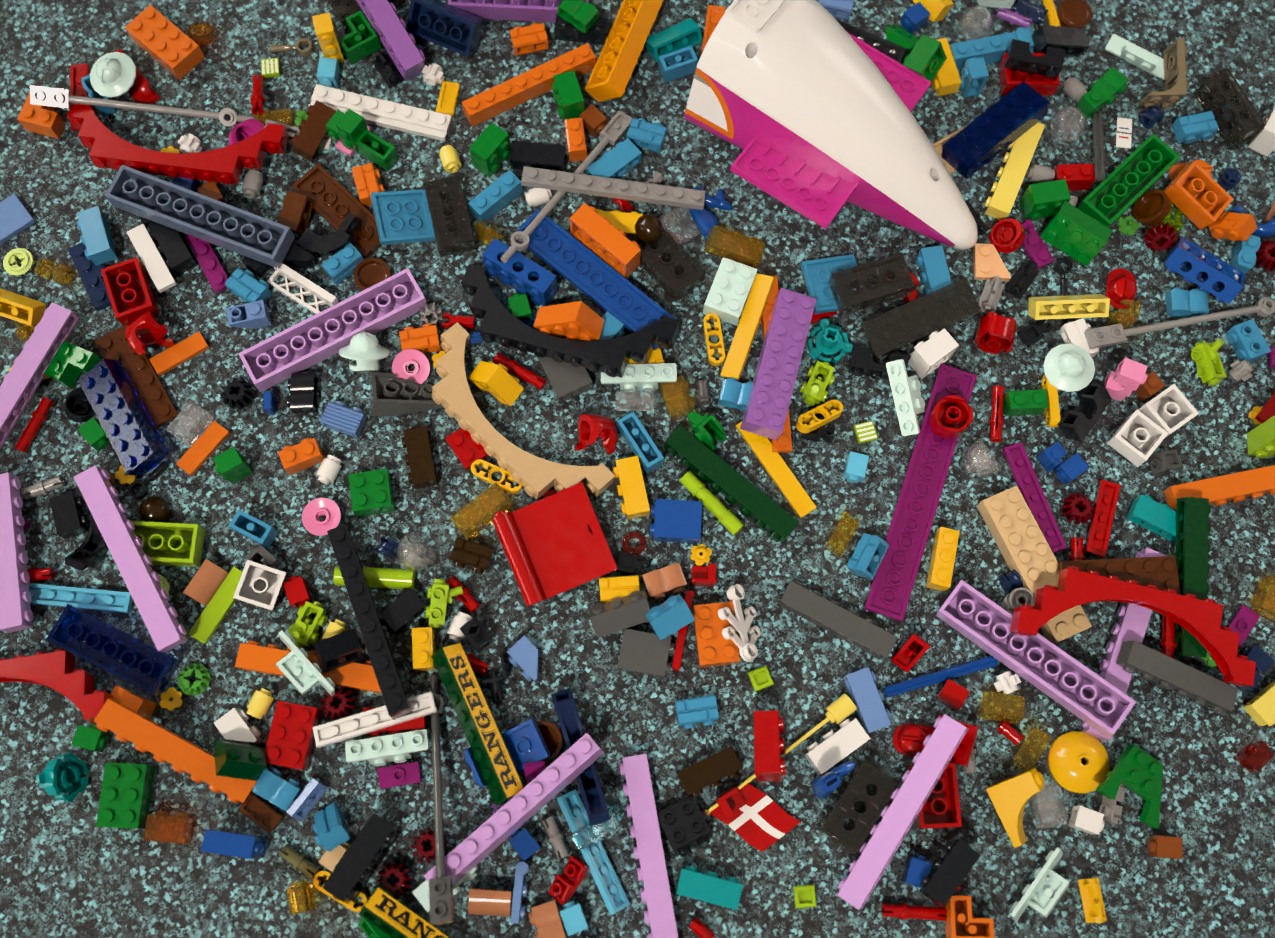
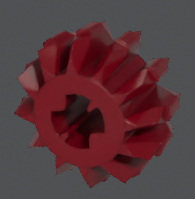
M1160 221L1157 226L1152 224V229H1146L1144 241L1146 242V247L1148 249L1151 248L1153 253L1157 250L1162 253L1164 249L1169 251V246H1175V240L1178 238L1177 233H1175L1176 229L1174 226H1170L1168 222L1163 225Z
M1268 240L1264 241L1256 252L1257 268L1263 267L1264 272L1268 270L1271 272L1275 271V240L1271 242Z
M1081 492L1075 495L1071 493L1068 495V498L1063 499L1064 505L1060 509L1065 511L1062 517H1068L1067 523L1074 521L1075 525L1080 523L1086 524L1088 520L1093 518L1092 513L1096 508L1091 507L1094 501H1088V495L1082 497Z
M343 686L340 687L339 691L337 687H334L335 694L333 696L326 691L327 699L321 698V701L326 703L321 706L322 710H326L324 716L329 717L331 715V720L333 721L337 717L339 719L344 718V714L351 716V713L348 711L349 708L355 709V706L350 705V703L356 701V699L350 697L352 692L350 690L345 692V687ZM337 699L342 701V703L339 704V708L334 706V704L337 703Z
M427 827L425 834L420 829L418 832L421 838L418 836H413L412 838L417 841V844L410 845L411 848H417V851L413 852L412 855L418 856L421 854L418 859L419 862H422L426 857V863L430 864L431 856L436 862L435 830L431 834V827ZM431 840V845L433 846V849H428V851H426L427 846L424 845V843L430 842Z
M396 861L391 862V868L387 864L383 865L386 873L379 871L378 875L382 876L383 879L376 880V883H383V886L380 888L387 889L394 898H398V891L401 895H405L406 891L403 887L410 889L411 884L406 883V881L413 879V876H406L410 872V868L402 870L404 863L401 862L397 867ZM393 874H395V877H399V882H396V886L394 882L390 881V878L394 877Z

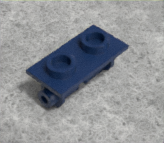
M1030 0L1014 1L1015 4L1012 5L1010 11H1018V14L1023 16L1027 12L1029 13L1028 18L1033 19L1032 22L1042 24L1045 18L1042 15L1046 16L1048 12L1044 5L1032 4L1029 2Z

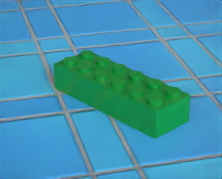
M1152 134L1081 202L1078 209L1110 228L1174 166L1181 156L1155 134Z

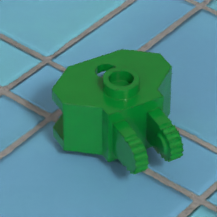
M690 412L688 414L690 426L695 433L693 436L711 451L716 449L713 442L717 439L720 442L727 439L724 428L713 415L708 416L705 414L702 417L697 412Z

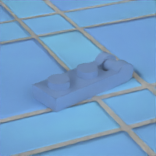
M525 861L519 862L516 865L510 923L519 924L520 920L525 917L526 906L522 905V899L527 896L528 884H524L525 874L530 869L529 864Z

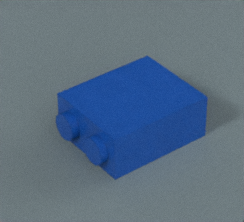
M655 500V505H651V516H654V523H650V535H653V541L700 543L702 501Z
M205 829L201 851L257 859L265 855L268 842H266V837Z

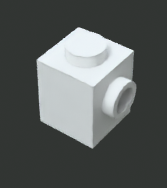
M1073 806L1068 826L1091 835H1099L1105 824L1103 820L1104 814L1083 806Z

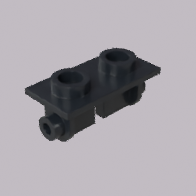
M377 51L375 53V60L372 63L388 88L404 81L389 55Z
M1034 261L1023 262L1005 290L1021 300L1039 273L1036 267L1037 263Z

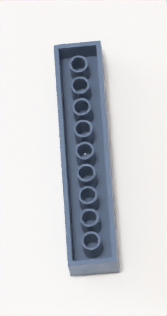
M121 165L105 194L107 200L116 208L278 269L295 239L290 227Z

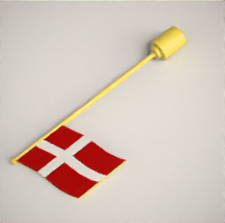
M844 693L825 708L827 711L825 716L827 718L785 749V755L828 721L839 724L855 712L857 708L852 700ZM754 773L737 786L746 804L733 812L734 815L726 818L717 803L708 810L705 809L704 813L706 816L711 814L731 827L748 844L763 852L802 821L786 813L768 795L750 785L749 782L756 778Z

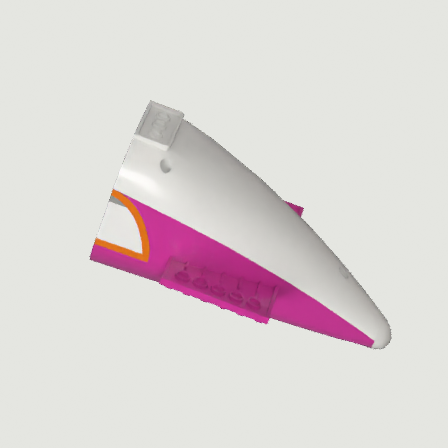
M734 0L717 24L699 59L684 114L686 121L743 150L731 165L730 171L825 229L828 228L841 208L843 209L845 204L849 202L955 249L967 250L977 242L978 227L969 207L939 154L912 115L913 109L929 89L931 81L846 32L832 14L816 0Z

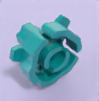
M828 319L820 320V326L811 331L810 339L807 342L809 356L813 360L816 359V361H824L829 364L831 358L823 356L834 355L840 351V354L834 357L832 361L834 364H837L843 359L845 353H851L853 345L849 343L847 333L843 332L840 334L841 327L830 324ZM814 337H815V346H816V348H814L813 345H812V339H813Z
M67 752L66 754L56 755L55 760H49L43 772L36 775V783L39 784V788L45 789L49 796L55 795V800H64L66 803H70L78 793L85 790L89 780L87 777L80 778V775L87 774L89 770L83 760L78 759L75 754Z

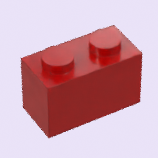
M1093 163L1057 165L1054 169L1055 176L1053 181L1065 179L1069 191L1089 190L1095 181Z

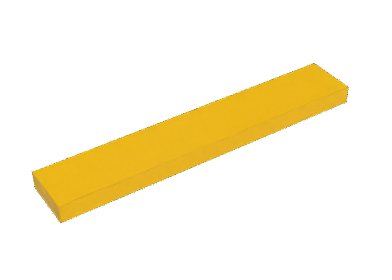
M756 273L720 374L721 377L735 378L739 382L775 281L774 277Z
M742 421L735 426L798 517L801 519L817 508L779 453L772 452V443L769 439L740 429Z

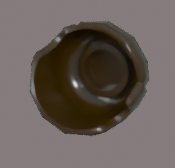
M645 214L639 217L635 224L636 236L643 242L658 240L663 231L661 220L653 214Z
M159 496L147 498L139 507V514L144 522L167 523L172 515L168 503Z

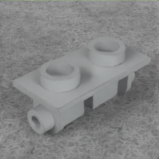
M994 277L992 280L987 278L976 311L984 314L996 311L1004 288L1000 277Z
M1120 784L1115 800L1108 799L1103 795L1099 813L1104 814V821L1118 825V821H1121L1123 807L1116 805V802L1123 803L1126 788H1124L1123 784Z

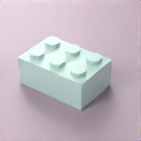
M723 257L705 301L703 314H716L720 320L737 326L758 269Z

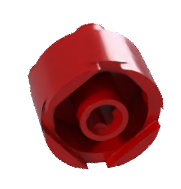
M995 312L987 313L978 322L975 345L978 344V348L981 351L990 354H999V351H1005L1004 353L1010 352L1013 348L1016 333V320L1011 317L1000 316Z
M948 395L942 398L932 409L929 416L932 432L947 439L959 437L972 422L973 410L971 406L965 402L964 398L957 395Z

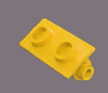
M1099 877L1078 880L1086 923H1104V921H1107Z

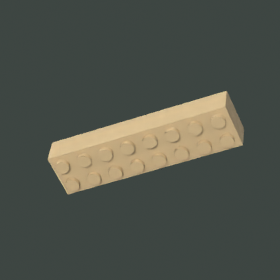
M1016 485L982 500L977 505V508L1010 571L1015 569L1019 573L1023 582V587L1021 588L1030 590L1036 599L1037 589L1043 588L1045 585L1057 587L1059 580L1058 561L1018 486ZM1078 605L1050 619L1041 627L1045 638L1055 644L1091 628L1092 625L1081 605Z

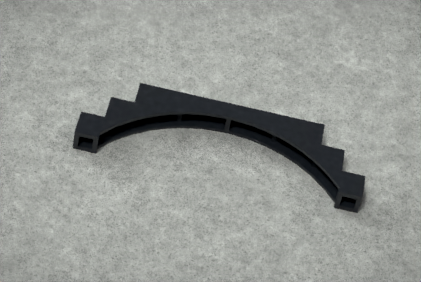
M469 264L461 281L464 292L474 296L470 304L472 314L476 318L483 319L478 330L484 341L499 343L506 348H517L524 353H535L542 358L549 357L556 362H567L574 367H585L592 372L606 373L610 377L617 376L622 378L629 359L637 363H648L655 344L661 348L673 349L680 331L679 320L661 316L659 321L644 329L612 339L581 341L554 337L524 324L501 304L488 284L489 275L486 268Z

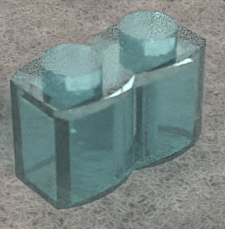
M609 813L611 820L601 824L590 826V823L575 830L572 838L577 848L586 849L617 833L621 829V825L616 814Z

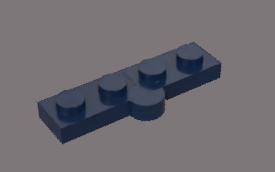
M81 242L67 250L94 308L100 311L111 306L100 270L105 268V266L102 264L96 266L92 260H88L84 253L86 246Z

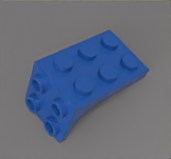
M534 718L501 734L518 773L524 770V763L542 761L551 756ZM471 747L464 750L465 761L472 769L475 783L480 788L487 787Z

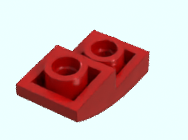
M570 856L563 874L556 875L548 893L561 905H564L581 884L589 866L577 856Z

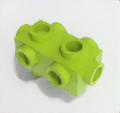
M1219 338L1214 343L1198 342L1191 349V358L1195 361L1198 369L1197 376L1202 380V383H1208L1209 387L1220 384V380L1227 377L1218 352L1224 341Z
M817 361L815 367L811 365L807 374L810 377L808 383L804 381L800 390L803 393L801 398L804 399L806 404L814 406L815 404L819 405L820 401H825L828 391L825 389L827 385H832L836 376L832 374L835 368L829 363Z
M433 579V586L428 587L427 598H431V604L426 606L425 618H429V627L439 628L440 625L445 624L447 604L452 603V597L464 594L462 586L450 589L449 583H445V579Z
M306 601L304 605H301L297 613L298 618L296 622L292 623L288 630V633L295 639L296 643L294 644L297 647H310L311 644L314 645L319 637L317 631L328 620L327 611L323 609L325 605L317 601H313V603ZM316 613L317 615H316L315 619L312 620V619H311L312 614Z

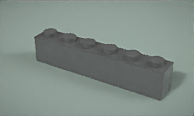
M790 581L778 603L779 606L883 661L888 658L898 638L893 635L894 632L890 629L877 627L876 623L871 619L865 618L864 620L860 618L854 610L843 609L837 601L832 599L830 601L826 600L821 593L815 590L809 591L805 588L804 584L798 581Z
M1134 640L1122 643L1116 664L1123 667L1125 672L1137 673L1145 681L1158 683L1160 688L1176 691L1175 694L1180 697L1193 699L1195 704L1210 707L1212 712L1219 714L1232 712L1238 688Z

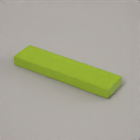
M233 566L189 631V635L207 645L237 600L233 596L242 575L241 570Z

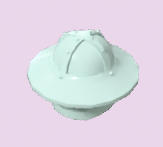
M120 52L103 55L94 63L90 72V83L93 89L101 96L109 98L125 94L132 87L136 78V66L133 60Z
M363 331L353 336L349 345L340 348L339 355L352 359L349 362V368L353 371H374L379 369L380 359L390 355V350L379 345L376 335Z
M1061 344L1054 347L1046 355L1043 364L1046 378L1058 390L1066 392L1080 391L1087 387L1094 377L1095 367L1093 359L1086 350L1077 345Z

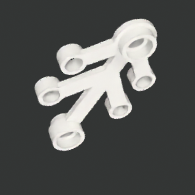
M740 584L730 586L727 590L728 599L733 601L736 618L728 607L719 609L718 616L721 620L727 619L733 626L722 630L723 637L726 640L731 639L740 649V656L744 661L751 662L757 657L758 651L755 643L761 632L758 626L750 627L753 618L756 617L755 608L750 606L742 612L740 600L744 598L745 592ZM734 628H735V629L737 630V632L740 634L741 639H740L739 636L735 633Z

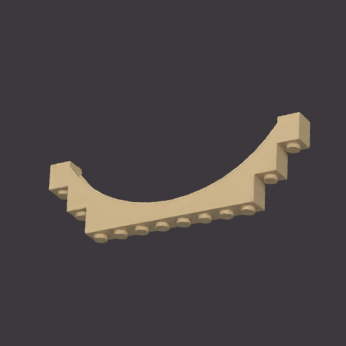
M457 322L440 335V346L446 354L436 361V372L443 379L432 387V399L436 404H441L445 408V412L451 418L454 417L458 421L459 426L464 431L467 430L471 434L472 439L477 444L480 443L484 447L485 452L490 457L493 456L497 460L498 465L503 470L506 469L516 483L524 486V490L529 496H534L538 499L552 486H554L557 492H560L583 482L585 489L590 494L598 497L613 484L615 475L603 463L598 466H574L551 462L522 450L502 436L480 411L467 382L464 356L466 346L470 344V334Z

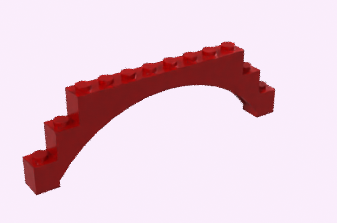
M72 103L67 114L73 128L80 130L78 137L83 146L91 149L89 157L95 167L119 171L121 165L152 175H165L190 180L221 182L224 184H238L243 167L261 169L266 152L284 154L289 139L285 125L267 123V126L258 133L227 147L198 153H165L134 145L112 133L97 118V112L93 105Z
M1068 566L1067 569L1060 570L1057 587L1045 585V587L1037 589L1034 606L1022 604V606L1013 610L1010 632L1034 636L1037 635L1038 629L1050 619L1081 604L1098 601H1117L1139 605L1168 617L1193 635L1216 662L1224 676L1223 682L1242 687L1253 686L1256 662L1248 660L1247 656L1237 655L1240 633L1232 632V628L1221 626L1223 605L1215 603L1216 600L1203 598V600L1196 599V595H1179L1175 590L1164 589L1162 591L1158 590V587L1155 585L1141 586L1138 585L1139 582L1126 580L1124 582L1120 581L1117 576L1107 575L1103 577L1096 571L1082 572L1079 567Z
M55 649L52 653L36 652L33 656L17 655L14 659L0 658V683L25 682L52 688L73 702L83 713V720L96 723L94 719L107 699H113L114 697L104 690L94 691V675L86 672L84 669L75 670V655L66 649Z

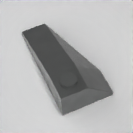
M371 372V416L390 417L444 408L441 404H436L432 399V387L434 385H421L414 383V380L410 378L407 380L397 378V375L392 373Z

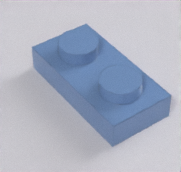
M313 778L305 786L300 796L292 802L287 813L302 822L327 791L328 787Z

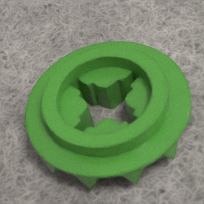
M198 663L188 664L185 668L181 669L180 674L177 676V685L183 693L191 696L203 693L210 683L208 669ZM193 674H195V677L201 679V681H194L193 685H191V681L186 678L193 677Z

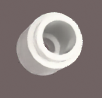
M532 188L524 193L529 207L548 203L552 197L550 189Z
M327 455L316 473V476L319 477L318 481L327 485L329 482L334 483L342 467L340 465L342 461L332 455Z
M458 611L457 615H454L447 634L450 635L449 639L456 642L466 640L460 628L473 617Z

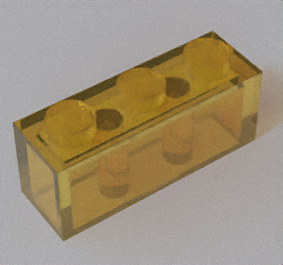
M714 225L708 231L704 252L755 268L761 263L765 243L757 238L747 237L740 232H733L723 226Z
M495 483L454 514L450 520L466 540L468 538L472 539L480 533L479 530L484 526L488 527L493 523L492 519L495 518V513L503 510L507 513L512 503L499 485Z

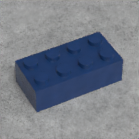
M411 0L406 31L469 57L477 53L484 19L439 0Z

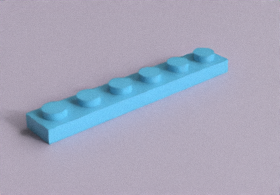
M28 583L32 596L30 604L130 613L133 598L130 592Z
M576 789L558 797V804L589 866V870L610 915H613L630 905L594 827L590 826L586 810Z

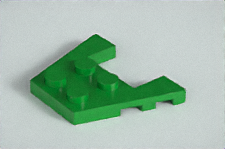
M1129 744L1115 762L1117 764L1115 768L1106 774V780L1103 784L1097 786L1096 791L1108 799L1115 800L1119 786L1123 784L1145 800L1139 821L1151 829L1158 830L1163 764L1135 744Z

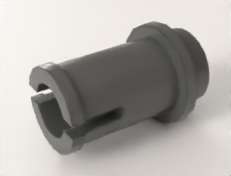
M707 380L697 381V401L700 405L710 404L712 397L709 395V382Z

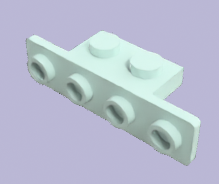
M1116 34L1112 35L1105 47V51L1164 80V59Z
M904 359L887 362L886 368L902 436L920 433L916 414L925 412V402L920 391V381L917 375L908 377Z
M676 363L627 364L622 378L617 376L610 377L606 373L601 372V384H620V389L625 392H634L640 389L650 392L658 389V383L677 382Z
M281 630L278 633L279 637L291 652L276 663L279 670L302 695L317 683H320L333 696L335 694V684L329 677L325 679L321 675V668L315 662L312 664L307 659L309 657L307 652L302 647L298 649L294 644L296 643L295 639L289 633L285 634Z
M426 729L345 742L346 761L348 763L368 760L374 766H384L386 762L392 761L394 763H404L407 759L412 758V753L429 749L428 732Z
M1057 847L1055 851L1051 850L1046 857L1047 862L1043 868L1039 867L1034 874L1035 880L1033 883L1026 885L1022 892L1024 896L1019 902L1016 901L1012 905L1010 911L1014 921H1018L1027 906H1030L1047 918L1070 885L1069 881L1052 871L1063 855L1060 848Z

